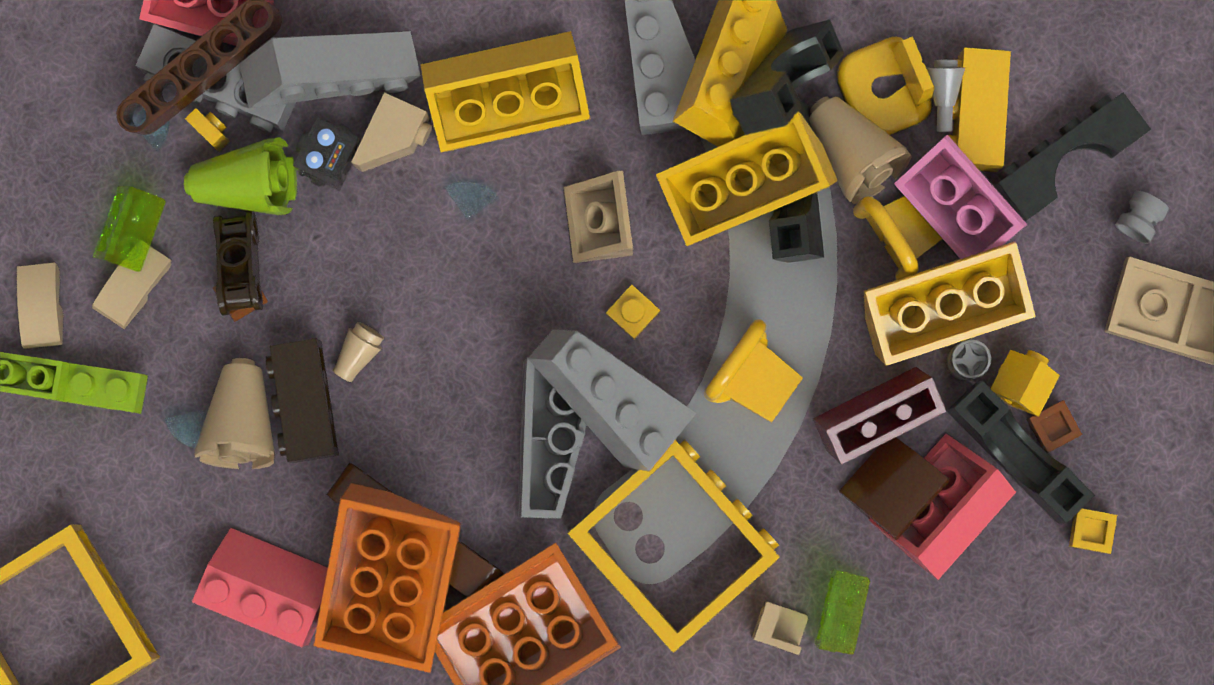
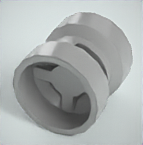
M1136 190L1129 200V212L1121 214L1115 226L1119 231L1132 239L1149 244L1156 234L1154 226L1165 219L1169 212V207L1157 197Z
M969 339L955 345L949 351L946 365L953 377L961 381H970L981 377L988 371L991 365V354L984 343Z

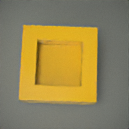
M195 108L185 118L218 152L230 142L222 134L227 127L211 111L204 116Z
M631 285L610 307L606 315L635 340L658 315L660 309Z
M1081 509L1073 517L1069 547L1111 554L1117 515Z

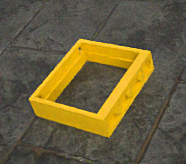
M675 440L650 471L638 470L568 532V535L673 653L780 558L774 551L779 544L764 528L759 532L754 529L748 522L753 515L739 499L732 503L721 492L727 486L712 469L705 474L695 462L700 458L699 454L686 440L680 444ZM672 456L675 457L762 555L678 631L673 628L589 533V530Z
M71 524L1 567L0 585L65 545L132 659L90 685H117L159 659L160 656L82 526ZM0 652V685H20Z

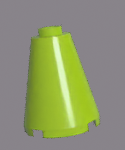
M281 137L268 138L191 165L188 173L184 176V189L187 195L191 196L196 203L273 215H285L293 209L287 207L288 201L296 200L297 195L295 162L293 157L285 156L282 147L289 146Z

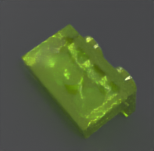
M118 185L92 258L140 272L166 203L165 199L132 186Z
M831 570L815 647L831 652L837 651L849 655L854 654L870 585L869 578L839 570Z

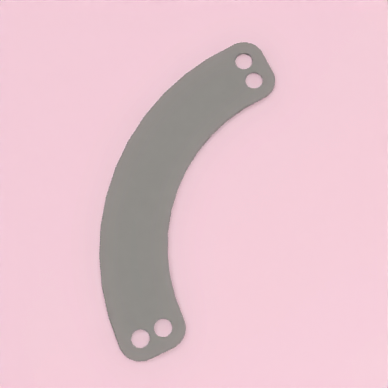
M700 137L706 152L717 148L716 145ZM830 187L818 191L824 258L792 263L774 260L772 257L769 219L772 217L774 210L728 229L730 278L725 315L715 351L703 380L687 406L697 414L675 440L679 444L686 440L700 456L695 461L705 474L712 469L727 486L721 492L731 503L739 499L746 508L749 507L774 474L799 431L823 368L832 332L837 291V232ZM757 319L763 320L767 325L765 331L768 340L767 348L803 377L772 423L731 399L722 403H713L704 397V389L746 333L750 324ZM672 456L618 504L633 502L641 508L643 519L638 528L632 531H625L616 525L614 511L617 506L594 526L613 558L628 577L643 584H657L672 577L707 550L733 523L675 457ZM630 470L608 487L599 496L594 509L638 470ZM644 535H656L664 543V554L655 563H645L636 555V543Z

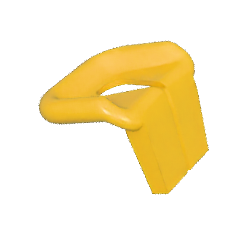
M897 36L889 37L853 51L841 61L838 67L837 80L846 103L889 135L921 123L930 115L932 110L931 100L933 98L934 85L925 64L922 63L923 59L913 36L905 40ZM903 75L906 85L890 97L882 99L873 94L871 86L875 79L885 76Z
M866 196L854 206V215L859 219L866 218L880 241H884L885 249L898 267L895 274L896 280L918 273L917 258L942 240V237L905 196L885 206L877 199Z
M757 319L750 324L746 333L704 389V397L713 403H722L731 399L772 423L803 377L767 348L768 340L765 332L767 325L763 320Z

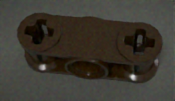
M246 211L245 216L225 219L221 215L214 216L213 228L217 258L216 296L221 315H229L231 310L251 307L255 311L262 310L263 298L258 257L259 232L255 213L253 211Z

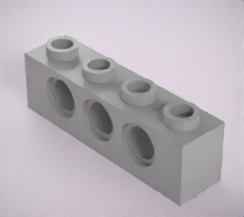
M154 24L135 66L145 74L143 80L148 81L196 41ZM204 57L194 62L192 70L195 77H200L206 72L207 62ZM239 64L226 74V82L222 88L217 90L209 88L193 101L198 104L201 103L202 99L216 104L214 107L216 111L231 118H236L237 114L240 113L251 118L250 125L268 133H271L273 128L284 131L296 104L294 102L249 109L248 104H245L244 101L246 93ZM174 82L167 83L169 85L176 87Z

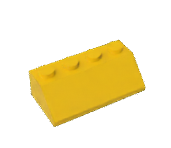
M718 0L673 122L717 147L745 135L740 122L733 115L730 99L786 35L788 29L776 0Z
M571 31L420 64L424 90L441 152L590 119L578 55Z
M800 112L795 114L787 126L744 135L656 174L686 246L823 190L838 181L823 144Z
M1011 242L864 290L865 320L875 355L886 366L1036 317L1016 242Z

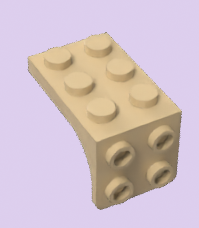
M1127 257L1124 261L1104 332L1214 365V282L1133 257Z

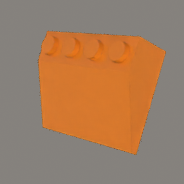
M350 483L340 500L313 646L430 673L461 523L391 492Z
M554 543L445 611L442 616L435 653L454 685H562L617 651L621 646L557 543Z

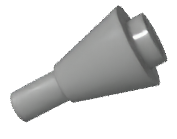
M957 59L934 60V67H926L934 85L933 99L935 106H937L938 132L952 131L953 106H955L966 68L958 67Z

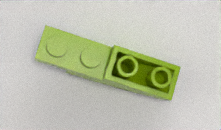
M0 352V392L138 414L142 412L148 375Z

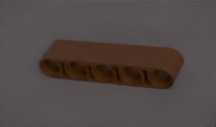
M265 0L245 1L124 99L116 112L119 125L126 131L141 135H149L157 131L272 38L280 30L282 24V16L279 10ZM266 8L268 12L267 23L260 28H255L253 25L254 13L259 9ZM235 33L238 39L237 46L233 51L226 53L222 45L223 39L226 35ZM204 57L207 62L206 72L200 77H195L192 70L193 64L197 59ZM174 82L177 89L176 96L173 100L166 102L162 94L163 88L167 83ZM143 106L146 111V119L142 125L137 127L133 122L132 116L136 108Z
M349 462L326 495L340 505V500L350 483L393 492L368 474L365 475L364 471ZM457 542L449 584L462 594L469 597L505 574L495 565L489 564L488 560L463 542Z

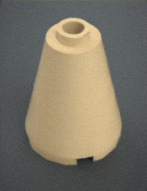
M823 97L811 107L810 112L812 114L809 117L811 128L823 144L838 179L837 182L849 202L852 201L853 204H857L866 196L874 197L885 189L881 183L890 175L896 179L908 166L912 156L907 148L839 97Z
M246 358L232 359L231 364L223 366L195 447L194 456L195 458L200 456V462L230 469H239L238 464L253 461L252 469L265 468L274 464L275 451L263 372L260 367L255 366V361Z

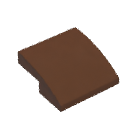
M895 437L881 444L839 490V493L868 518L870 517L894 539L898 540L949 483V478Z

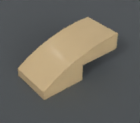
M139 239L108 279L92 304V308L125 329L147 302L150 291L171 267V259Z
M56 262L17 267L18 320L21 345L24 349L63 345V309L59 304L60 272Z

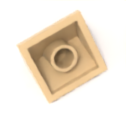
M615 171L564 187L573 263L633 256L623 171Z

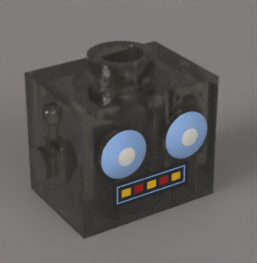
M317 117L310 132L305 131L297 143L296 152L299 154L293 167L299 172L300 176L309 177L310 183L320 188L326 185L340 192L353 166L351 161L360 145V138L349 132L350 129L344 125L334 126L329 121H324Z

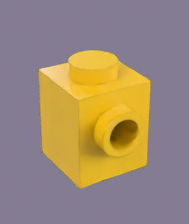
M1010 350L1004 363L1000 366L997 377L990 389L1007 405L1039 417L1060 375L1047 365L1049 359L1032 350H1028L1026 355Z

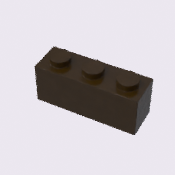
M313 338L271 345V356H266V369L269 379H275L277 394H273L271 400L275 418L281 417L283 432L277 434L280 455L287 456V462L289 463L339 456L322 341Z

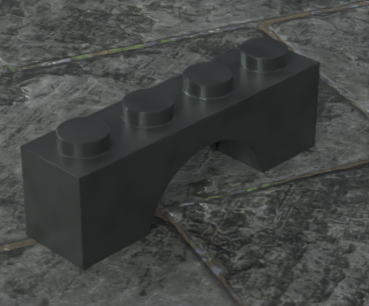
M830 19L789 30L730 99L733 115L740 122L745 135L787 126L801 108L794 90L805 82L831 71L844 55Z
M1124 92L1113 100L1107 94L1089 108L1093 113L1083 122L1078 117H1075L1058 130L1062 137L1050 145L1047 139H1045L1027 153L1031 160L1021 167L1014 162L996 175L1000 182L995 186V189L1025 222L1058 198L1055 174L1058 164L1064 155L1075 150L1090 149L1113 158L1151 130Z
M799 101L801 108L798 112L801 113L811 127L809 106ZM818 192L774 210L772 217L769 219L772 257L774 260L792 263L824 258Z
M983 381L973 384L947 410L1056 523H1068L1095 496L1067 466L1046 453L1022 429L1013 417L1011 409Z

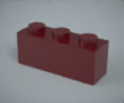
M914 367L813 418V421L827 452L842 465L945 413L946 410L932 377L919 368Z

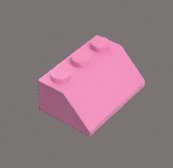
M948 135L894 183L960 259L1004 245L1027 225Z

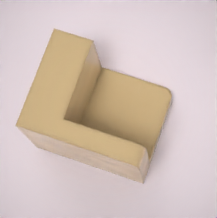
M764 600L752 638L799 655L802 648L799 645L808 616Z

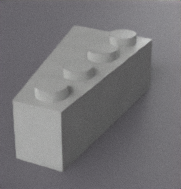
M625 0L641 135L687 130L673 122V118L695 63V58L672 0Z
M411 31L272 38L239 63L249 109L344 95L362 96L385 90L387 94H393L408 89L407 84L421 76Z
M553 329L528 357L532 364L625 468L650 471L697 414L578 331Z
M528 358L523 361L517 518L561 519L587 425Z

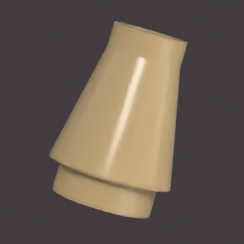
M357 322L354 328L348 329L337 363L332 371L342 379L352 382L356 375L382 349L380 344L384 337L371 327Z

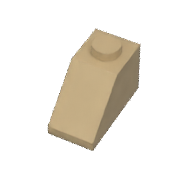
M384 92L351 163L356 169L364 172L413 154L417 145H425L432 130V125L428 124L430 118L427 111Z

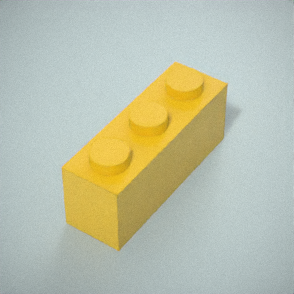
M964 47L957 60L958 67L966 68L955 106H953V135L948 134V136L979 171L998 172L1004 166L1011 51Z

